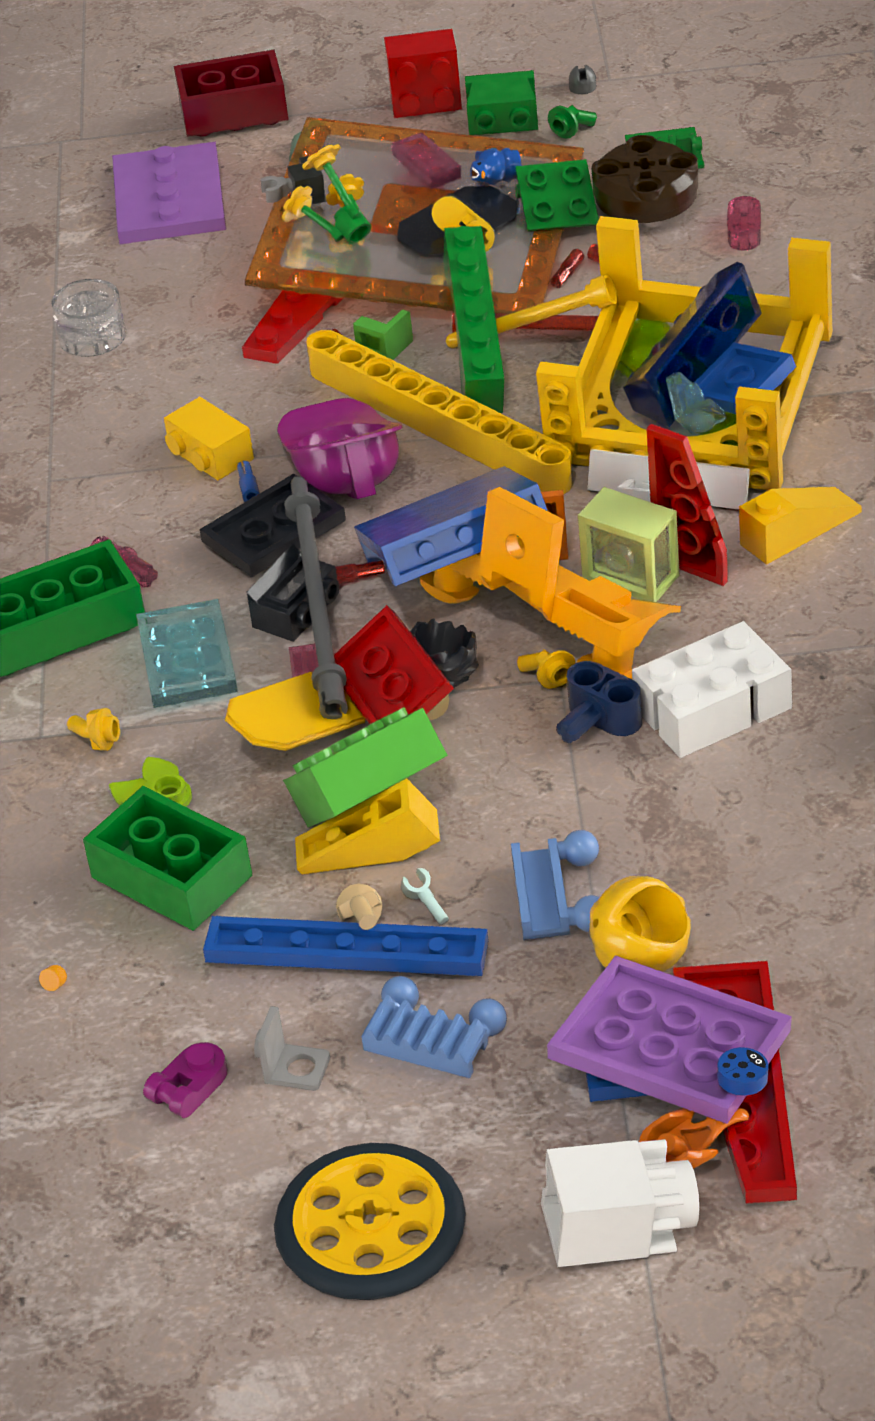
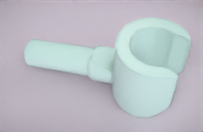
M417 868L416 875L423 883V886L420 888L412 887L408 879L403 876L401 881L403 894L410 899H420L440 925L446 923L449 917L428 888L431 879L429 872L426 869Z

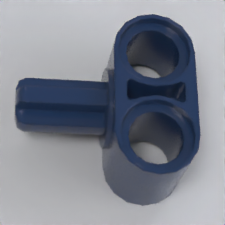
M593 661L578 662L568 669L566 677L570 713L556 726V732L562 737L564 742L572 743L578 740L592 726L615 736H628L639 731L642 726L641 691L638 683Z

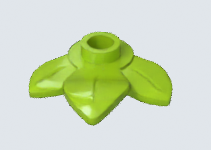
M146 757L142 768L143 778L109 784L112 797L120 805L141 786H145L185 807L192 800L191 787L179 775L178 767L169 761L156 757Z

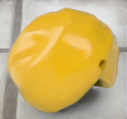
M649 876L625 877L606 889L590 909V937L596 956L604 967L608 966L614 956H618L664 972L676 964L687 949L691 920L686 912L685 901L663 881Z

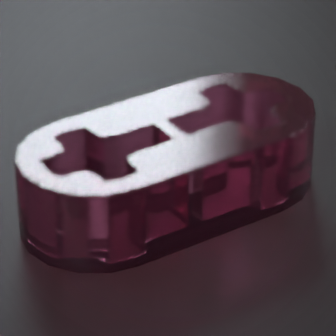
M740 196L728 203L727 235L728 244L731 248L746 251L760 245L761 204L754 197Z

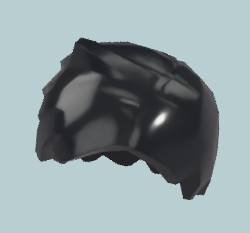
M433 618L428 623L417 621L410 631L454 688L468 681L469 676L478 668L476 635L473 631L468 632L464 625L455 628L451 621L438 623Z

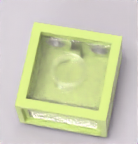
M603 487L578 514L583 578L591 581L602 576L631 591V597L657 602L679 577L676 510Z

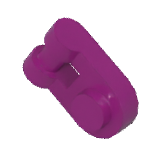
M200 1042L188 1046L161 1073L154 1072L149 1076L143 1088L144 1097L156 1104L165 1102L169 1105L171 1112L182 1118L189 1117L226 1078L227 1064L223 1050L209 1042Z

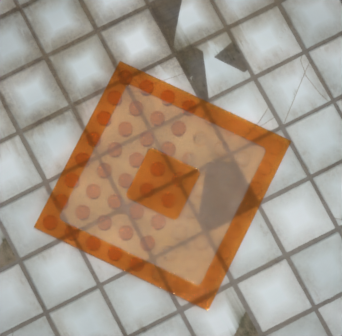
M312 117L306 118L288 166L300 164L299 158L311 156L328 145L334 146L339 144L341 149L337 151L336 161L332 164V167L338 178L345 174H352L355 178L361 177L363 179L364 185L362 188L364 194L360 199L356 200V203L362 214L371 224L372 229L363 240L355 244H349L344 238L336 242L327 230L306 215L286 223L282 220V215L285 211L283 209L285 202L291 198V193H289L286 197L273 204L246 274L245 286L259 287L265 290L278 289L295 291L299 294L311 293L328 295L335 298H354L375 303L387 302L404 304L409 307L421 306L454 311L451 293L446 283L444 257H423L397 241L399 222L432 205L439 198L449 193H454L465 186H492L517 201L516 219L494 231V243L486 252L495 315L505 316L545 302L564 228L527 232L521 198L517 199L515 194V184H518L517 179H512L510 182L501 180L496 185L473 181L470 176V167L472 162L475 161V153L489 148H497L500 151L503 148L518 150L521 157V166L582 160L584 148ZM288 168L286 170L284 178H289ZM323 169L321 172L323 174L326 201V196L329 193L328 186L332 182ZM327 202L311 204L310 208L335 225L334 215L342 207L339 204L329 205Z

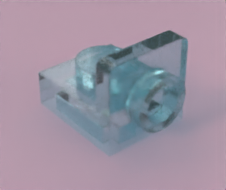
M681 372L666 377L675 420L691 434L708 431L715 424L726 420L725 412L712 399L704 400L702 390L696 382L692 383Z

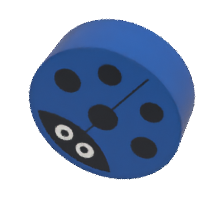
M739 1047L724 1052L718 1059V1083L724 1090L735 1095L745 1096L758 1093L768 1082V1061L762 1053L751 1048Z

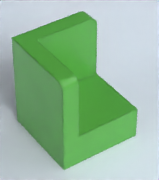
M401 310L387 324L361 316L353 323L355 342L392 360L413 342L411 315L406 310Z

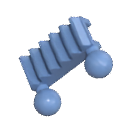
M576 830L568 834L564 841L557 842L556 838L548 839V849L521 852L520 843H511L523 940L570 935V926L577 925L585 932H589L590 909L600 897L588 895L578 900L574 907H567L560 860L566 859L572 865L580 867L591 864L599 853V844L596 837L588 831Z
M396 976L389 979L382 988V1002L378 1005L361 1036L363 1050L470 1078L473 1074L472 1062L478 1050H485L488 1045V1037L497 1035L504 1029L507 1014L501 1003L487 998L477 1001L472 1006L469 1012V1024H466L460 1014H456L453 1020H449L444 1010L441 1009L438 1010L435 1016L431 1015L427 1007L422 1004L418 1011H415L413 1008L419 999V991L416 984L407 977Z

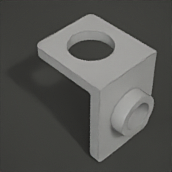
M270 1006L263 1026L256 1035L254 1045L255 1057L261 1060L265 1084L312 1091L318 1090L330 1061V1052L325 1049L285 1044L279 1008ZM298 1059H308L315 1064L313 1071L304 1076H295L288 1072L289 1065Z

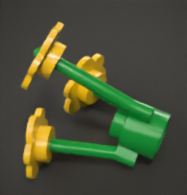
M339 144L334 146L328 145L308 157L302 168L303 170H308L313 167L317 171L324 169L332 183L328 186L329 193L326 196V202L329 205L339 204L342 207L334 215L335 225L310 208L312 188L309 186L305 188L299 186L292 192L291 198L283 206L285 211L283 212L282 220L287 223L292 219L297 220L306 215L327 230L336 242L344 238L349 244H355L363 240L372 229L371 224L362 214L356 203V200L360 199L364 194L362 188L364 181L361 177L355 178L352 174H345L338 178L332 164L336 161L335 156L341 147Z

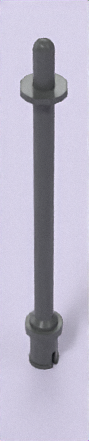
M297 476L291 481L292 495L286 499L284 505L286 516L297 523L318 667L312 672L311 679L314 689L318 691L321 715L327 719H338L342 717L341 712L346 714L348 710L344 694V686L347 679L345 670L340 665L335 664L313 519L320 513V501L315 494L308 492L306 480L301 476Z

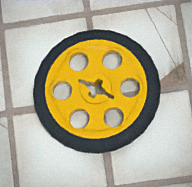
M364 1143L346 1146L321 1156L306 1166L289 1183L277 1207L274 1222L275 1240L285 1264L306 1284L322 1293L343 1299L374 1300L396 1296L416 1288L437 1274L452 1257L463 1235L466 1212L462 1193L453 1177L434 1159L416 1149L397 1144ZM368 1173H377L383 1177L379 1184L372 1187H364L357 1183L361 1176ZM411 1190H419L427 1195L423 1201L416 1204H407L400 1200L403 1194ZM331 1195L339 1199V1203L330 1209L322 1210L313 1206L314 1202L322 1196ZM366 1215H375L373 1223L364 1224ZM419 1230L427 1234L426 1239L419 1244L409 1245L400 1241L401 1236L408 1231ZM331 1235L339 1240L336 1246L328 1250H319L312 1246L313 1242L322 1236ZM368 1253H375L383 1258L380 1264L372 1268H362L356 1264L359 1257Z

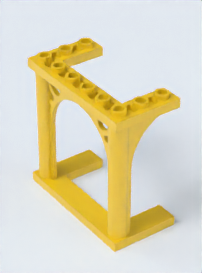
M600 216L596 225L601 276L608 274L613 280L617 292V303L601 309L579 366L540 361L536 371L543 434L567 446L571 453V464L589 466L590 450L592 449L648 456L647 430L626 419L616 408L610 394L613 376L636 319L785 336L779 352L791 354L797 367L784 379L783 383L774 390L739 386L735 396L736 424L709 434L687 436L696 462L750 469L748 488L760 490L780 489L783 483L782 456L820 342H829L833 332L830 242L791 237L788 246L790 297L643 280L638 220ZM597 411H605L607 412V414L598 415ZM605 425H616L619 428L617 430L600 427ZM727 440H734L738 442V446L722 443Z

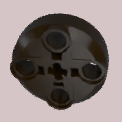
M637 135L631 137L625 144L615 147L592 164V186L597 206L610 217L638 220V223L664 221L686 211L696 199L698 189L697 157L673 144L657 141L653 136Z

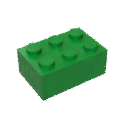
M141 786L83 838L91 878L192 931L198 928L253 876L245 836L145 786Z

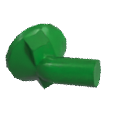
M561 105L555 106L548 113V123L551 130L559 137L565 139L571 138L577 133L578 124L594 126L597 119L595 112L579 110L573 105L568 108Z

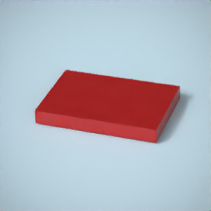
M388 605L334 654L335 664L340 665L346 673L347 681L344 690L369 724L403 707L406 708L408 714L421 708L427 714L454 689L399 616Z

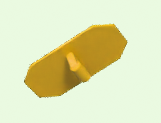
M308 672L231 698L225 721L252 745L287 751L363 724L366 718L345 690V700L348 705L347 713L341 712L342 717L338 719L324 718L319 710L318 691L314 689L312 684V672Z

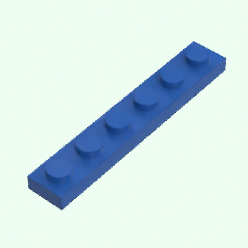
M212 916L203 953L205 963L483 976L489 940L487 929L376 924L373 928L364 930L358 923Z

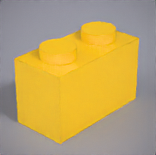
M200 396L164 417L167 434L165 442L170 451L175 455H180L192 463L197 470L204 471L217 481L237 470L239 462L243 466V461L250 462L254 459L249 427Z

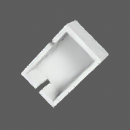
M744 621L632 669V680L638 683L641 691L643 719L654 731L659 729V736L679 758L751 727V686H753L754 719L758 723L792 708L791 668Z

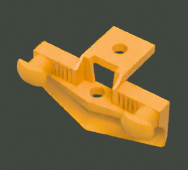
M501 487L488 491L481 552L420 576L422 587L431 596L442 602L457 604L471 600L478 594L479 588L473 586L475 581L478 582L479 586L483 584L484 587L490 590H495L504 585L539 612H542L546 620L554 624L557 623L559 628L563 626L565 632L570 630L572 635L576 633L578 639L583 637L584 640L593 644V652L583 655L576 663L593 661L632 679L635 648L640 645L648 630L660 618L669 613H680L681 606L631 599V591L602 576L589 581L558 565L564 519Z

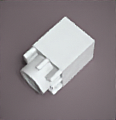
M666 1139L643 1142L632 1140L547 1149L545 1162L546 1187L542 1189L541 1206L557 1267L646 1258L649 1255L676 1252L677 1246L672 1229L695 1227L699 1220V1194L691 1163L688 1160L666 1162Z

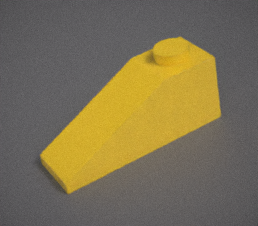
M836 487L770 489L739 506L740 545L767 565L862 512V506Z
M406 778L295 837L297 870L303 875L403 861L440 841L437 809Z

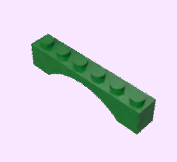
M482 226L444 228V269L455 315L461 394L499 413H503L505 378Z

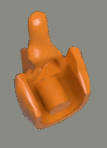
M680 1108L670 1111L652 1122L643 1130L639 1142L666 1139V1162L688 1160L694 1169L718 1154V1149H708L718 1135L728 1126L736 1122L748 1120L749 1114L745 1109H737L728 1124L706 1117L703 1121L693 1123L692 1117L695 1112Z

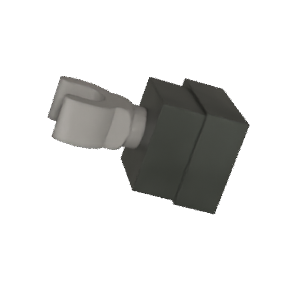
M310 156L299 158L300 164L287 166L289 178L267 176L260 179L262 193H266L267 203L281 200L289 193L292 194L299 186L304 188L309 186L312 188L310 195L312 196L311 205L326 202L321 170L317 171L313 167L308 170H303L302 165Z

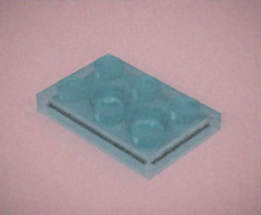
M219 599L136 614L154 708L238 692Z

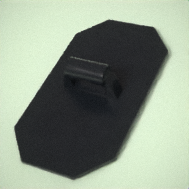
M465 186L454 193L446 195L453 196L463 202L487 221L493 228V231L516 219L517 201L492 186ZM434 203L399 222L397 241L423 257H444V231L433 221L432 207ZM462 221L459 223L461 226H466Z

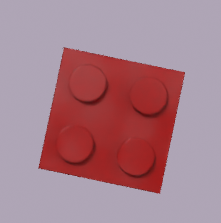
M452 28L384 37L390 98L394 118L462 110L457 49Z

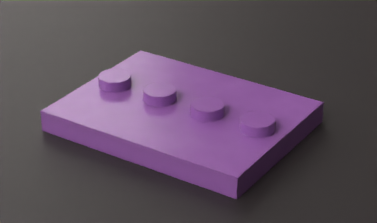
M216 141L178 147L162 146L155 150L112 155L117 232L120 244L226 230Z
M614 956L547 1044L548 1059L728 1124L747 1095L741 1096L729 1093L719 1085L717 1080L718 1059L724 1052L730 1049L745 1047L762 1053L769 1064L791 1031L792 1016Z

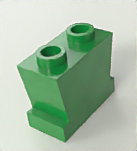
M534 70L465 76L469 136L538 130Z

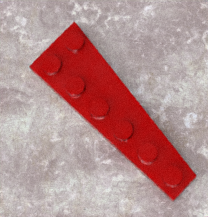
M372 228L363 240L355 244H349L344 238L336 242L332 235L325 230L243 344V357L278 364L307 335V332L323 319V313L330 306H337L343 300V293L350 286L356 287L363 280L362 274L369 267L375 268L398 244L397 232Z
M768 961L673 968V976L774 1010ZM778 1049L768 1064V1082L766 1086L758 1093L747 1095L738 1108L745 1109L748 1112V1120L736 1122L722 1131L746 1204L797 1200L796 1176Z

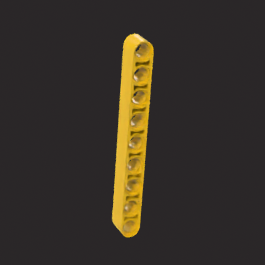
M320 330L307 337L306 345L310 373L316 380L369 405L373 409L494 470L505 466L538 483L541 492L563 490V494H566L571 490L573 485L571 453L564 444L335 331Z

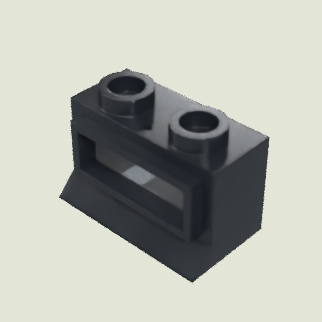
M292 544L246 593L252 627L294 642L306 628L312 625L301 551ZM319 561L327 607L328 604L334 602L339 594V582L337 580L336 567Z

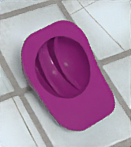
M340 398L289 411L281 418L277 432L285 450L291 454L296 470L307 483L326 493L346 494L349 497L360 499L376 495L375 486L385 481L395 469L399 456V443L396 431L402 429L403 425L402 423L386 420L372 407L361 401Z

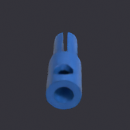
M243 461L245 471L241 462L238 463L237 469L240 477L239 486L242 498L246 502L260 493L250 463Z

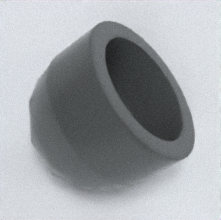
M584 65V68L578 69V66H575L571 70L569 75V89L575 94H588L596 89V75L591 67Z

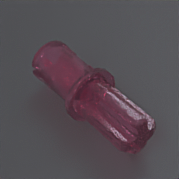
M99 536L93 540L90 546L108 540L109 538L106 536ZM111 540L140 586L144 588L150 587L152 581L158 577L157 570L153 569L151 564L139 558L136 551L131 547H121Z

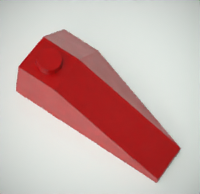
M650 424L646 428L650 502L677 511L679 569L724 586L728 582L727 549L687 436Z

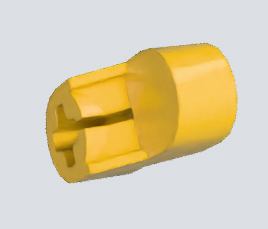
M444 196L434 203L432 218L441 230L444 231V228L460 227L459 223L461 221L469 227L482 226L485 252L492 247L495 239L493 228L463 202L453 196Z

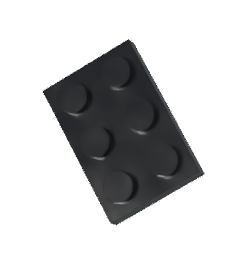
M293 473L200 529L202 542L250 577H254L272 566L292 544L300 549L297 523L286 516L284 505L286 499L292 495L291 481L297 475ZM307 483L308 492L315 494L320 501V513L313 519L315 538H318L346 521L345 509Z

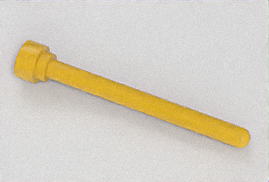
M608 274L591 279L590 284L585 285L584 290L496 318L497 332L500 334L588 304L592 307L598 306L599 308L616 304L617 292L614 282ZM457 332L451 333L446 337L448 347H458Z

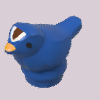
M497 148L477 151L475 153V161L472 162L470 167L471 179L489 185H496L501 180L510 182L512 179H517L515 166H521L519 151L510 150L509 148H503L501 151L497 150Z

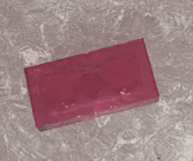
M423 132L392 143V155L430 189L442 187L447 183L461 179V165Z

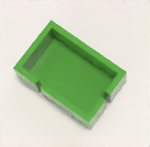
M403 707L292 765L296 774L283 781L307 827H311L339 815L448 755L424 709L421 708L408 714L406 708Z

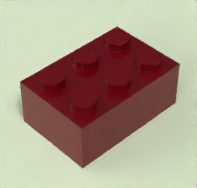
M275 49L174 66L179 103L187 137H203L213 132L225 130L239 131L249 126L261 124L274 125L279 121L289 120L284 83Z

